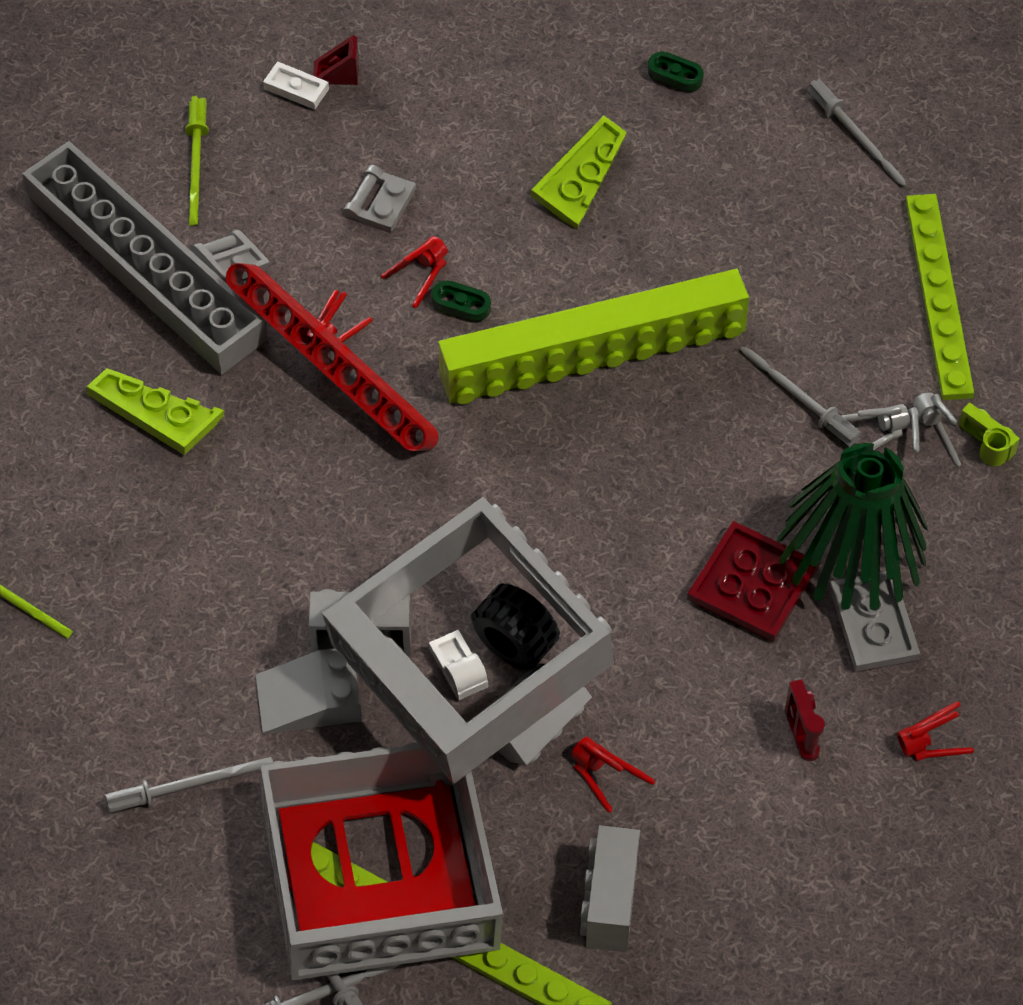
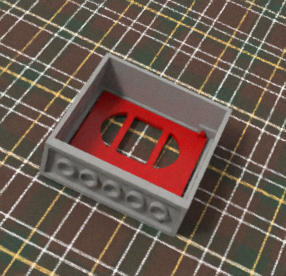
M409 743L405 746L392 748L377 747L370 751L356 753L342 752L338 755L319 758L311 756L303 760L290 762L275 761L268 765H260L262 808L291 980L500 950L503 911L472 771L453 784L418 743ZM450 786L453 787L455 802L457 806L458 816L460 820L461 830L463 834V839L465 843L466 853L468 857L469 867L478 904L476 906L473 897L472 887L470 883L469 873L467 869L466 859L464 855L463 845L459 832ZM278 810L289 869L287 871L285 869L276 811ZM387 814L391 819L402 880L356 886L343 821ZM401 814L409 815L422 823L433 840L434 853L432 860L427 868L417 877L413 876ZM328 824H332L334 828L344 887L336 886L324 879L312 861L311 850L313 842L319 832ZM289 891L293 892V898L299 927L298 932H296Z

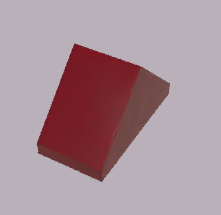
M352 35L314 61L313 76L327 81L329 85H358V38Z

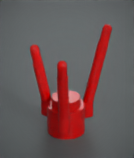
M431 236L418 249L383 273L381 278L386 279L416 259L424 267L434 266L412 304L413 308H417L439 271L447 264L443 258L447 255L448 249L441 239Z
M338 290L333 291L317 319L334 335L337 333V329L330 321L347 296L346 292H342L339 295ZM368 317L339 336L338 339L343 343L365 328L373 319ZM311 330L307 333L306 337L308 343L312 341L313 337Z
M956 701L913 726L897 732L898 742L906 757L914 755L916 761L931 757L973 753L974 749L972 747L926 750V747L931 745L928 732L959 717V712L952 711L960 706V702Z
M588 736L581 739L572 751L571 756L577 761L574 769L583 776L600 804L608 813L612 812V807L588 770L591 769L595 772L606 763L618 772L624 769L651 785L655 784L653 778L610 753Z

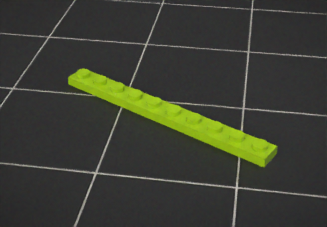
M313 842L311 857L319 874L328 882L344 887L339 855ZM351 862L356 886L387 883L384 879ZM500 943V950L451 957L538 1005H612V1002Z

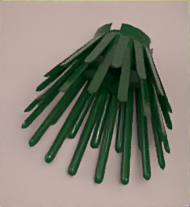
M873 443L854 444L845 449L841 454L840 461L801 489L803 492L789 504V508L795 507L803 499L805 500L785 520L787 522L786 528L777 539V542L783 541L825 495L780 556L779 562L781 565L786 563L795 549L801 547L831 506L794 573L792 583L798 585L809 565L816 567L819 564L838 526L813 598L816 601L822 600L833 568V576L836 579L842 578L851 549L841 600V608L843 610H848L851 606L862 544L863 555L860 579L862 583L870 581V609L876 610L879 607L881 525L886 575L888 579H893L895 600L900 602L903 599L894 513L912 582L916 587L919 585L920 580L906 523L908 524L919 560L923 566H926V559L923 550H926V542L915 514L925 530H928V526L916 499L903 477L904 467L901 460L892 450L886 447L884 448V453L874 451Z

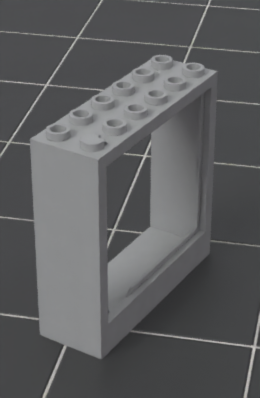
M484 497L473 503L322 613L332 646L453 784L614 664L612 651L614 645L611 642L612 629L606 620L601 616L598 618L594 616L586 599L579 593L575 595L568 588L569 583L563 574L559 571L553 572L548 566V561L543 553L537 548L533 550L527 544L524 533L517 526L512 528L507 523L501 508L496 504L491 505ZM489 538L581 638L466 723L394 640L386 638L373 621L485 539Z

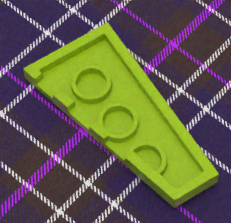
M603 115L531 190L530 196L561 220L578 229L623 144L627 132Z
M108 368L87 385V395L183 455L190 451L224 417L223 409L213 407L212 410L200 406V401L189 397L186 400L172 396L171 391L161 387L152 389L144 386V382Z

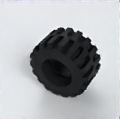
M509 583L498 584L471 615L472 626L484 645L501 660L519 669L530 670L535 668L560 639L558 625L547 608L527 591Z

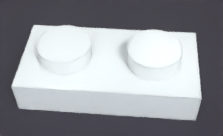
M278 61L263 81L265 90L314 110L329 90V83Z

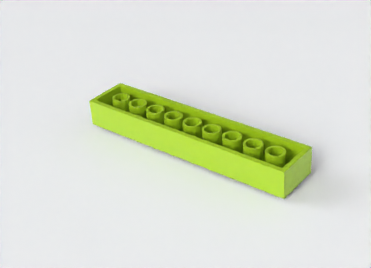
M732 269L438 341L440 377L449 403L467 404L475 398L485 395L495 397L501 395L506 390L514 388L528 389L535 383L546 380L556 382L567 375L575 373L585 375L592 372L595 368L603 366L617 367L624 361L636 358L638 360H646L652 357L653 354L664 351L674 353L681 350L684 346L693 344L702 346L710 343L713 339L721 337L735 338L746 331L749 295L738 269Z

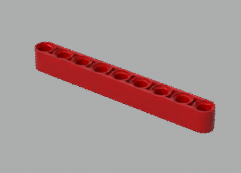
M235 263L228 268L226 272L228 286L404 448L409 451H428L436 446L439 438L437 429L257 265ZM246 271V272H247V275H248V279H247L246 283L244 284V283H243V280H242V276H243V273ZM266 291L269 293L267 303L264 302V293ZM289 310L291 319L287 324L285 314ZM309 330L312 331L313 335L310 343H308L306 338ZM331 349L333 350L335 355L332 363H330L328 359V354ZM353 369L357 375L354 383L350 380V373ZM376 389L379 397L377 403L374 404L372 393ZM397 409L401 414V420L398 424L394 421V413ZM419 429L423 434V441L420 445L416 441V433Z

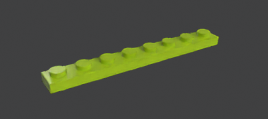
M936 194L906 196L905 202L942 400L971 399L974 397V388Z

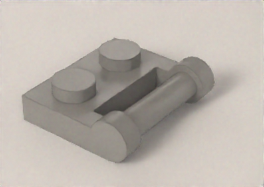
M369 165L364 172L365 178L352 201L345 205L342 213L347 218L392 233L416 190V183L385 173L375 165ZM375 183L381 184L382 187L369 210H362L361 207Z
M240 230L229 232L227 237L207 244L197 243L189 247L191 252L225 282L226 272L232 264H253L260 267L263 271H266L270 264V261ZM232 248V249H230V250H227V251L218 253V254H216V255H212V254H215V253H217V252H220V251H223V250ZM246 271L243 273L242 279L248 277Z

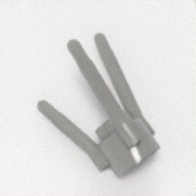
M923 393L913 401V408L908 410L912 422L913 451L915 453L919 452V421L926 426L935 425L955 466L960 467L961 462L940 421L942 414L952 425H955L957 420L942 403L939 394Z
M904 404L887 408L860 410L855 414L842 415L847 421L878 418L880 428L883 431L888 430L889 434L873 442V450L892 439L903 437L902 429L909 428L910 426L909 413Z

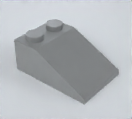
M335 648L318 650L256 674L263 735L362 721L356 672Z

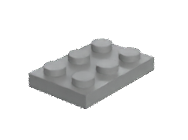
M886 571L880 572L879 607L876 610H871L869 606L870 581L862 583L861 576L856 577L851 606L848 610L841 608L845 579L830 582V592L855 672L919 660L920 651L903 599L900 602L895 600L893 579L887 578Z

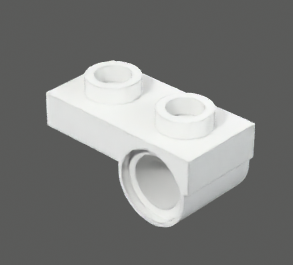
M459 630L429 642V649L458 701L488 688L485 668L476 653L472 654Z

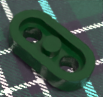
M664 51L652 54L648 60V74L656 81L686 92L695 91L703 84V69L695 62Z
M441 281L432 289L433 306L441 312L475 322L486 319L491 312V299L482 290L453 281ZM445 297L452 298L451 301H445L442 299ZM479 306L480 309H471V307Z

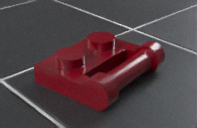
M803 679L789 682L785 714L801 758L806 761H814L819 757L820 747L818 740L824 731L825 721L821 716L814 713L816 709L814 695L811 690L806 691Z

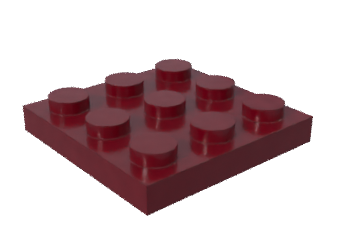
M732 521L687 593V600L774 642L818 570L819 564L816 567L809 565L800 583L794 585L792 577L804 554L795 550L787 562L781 565L779 559L787 546Z

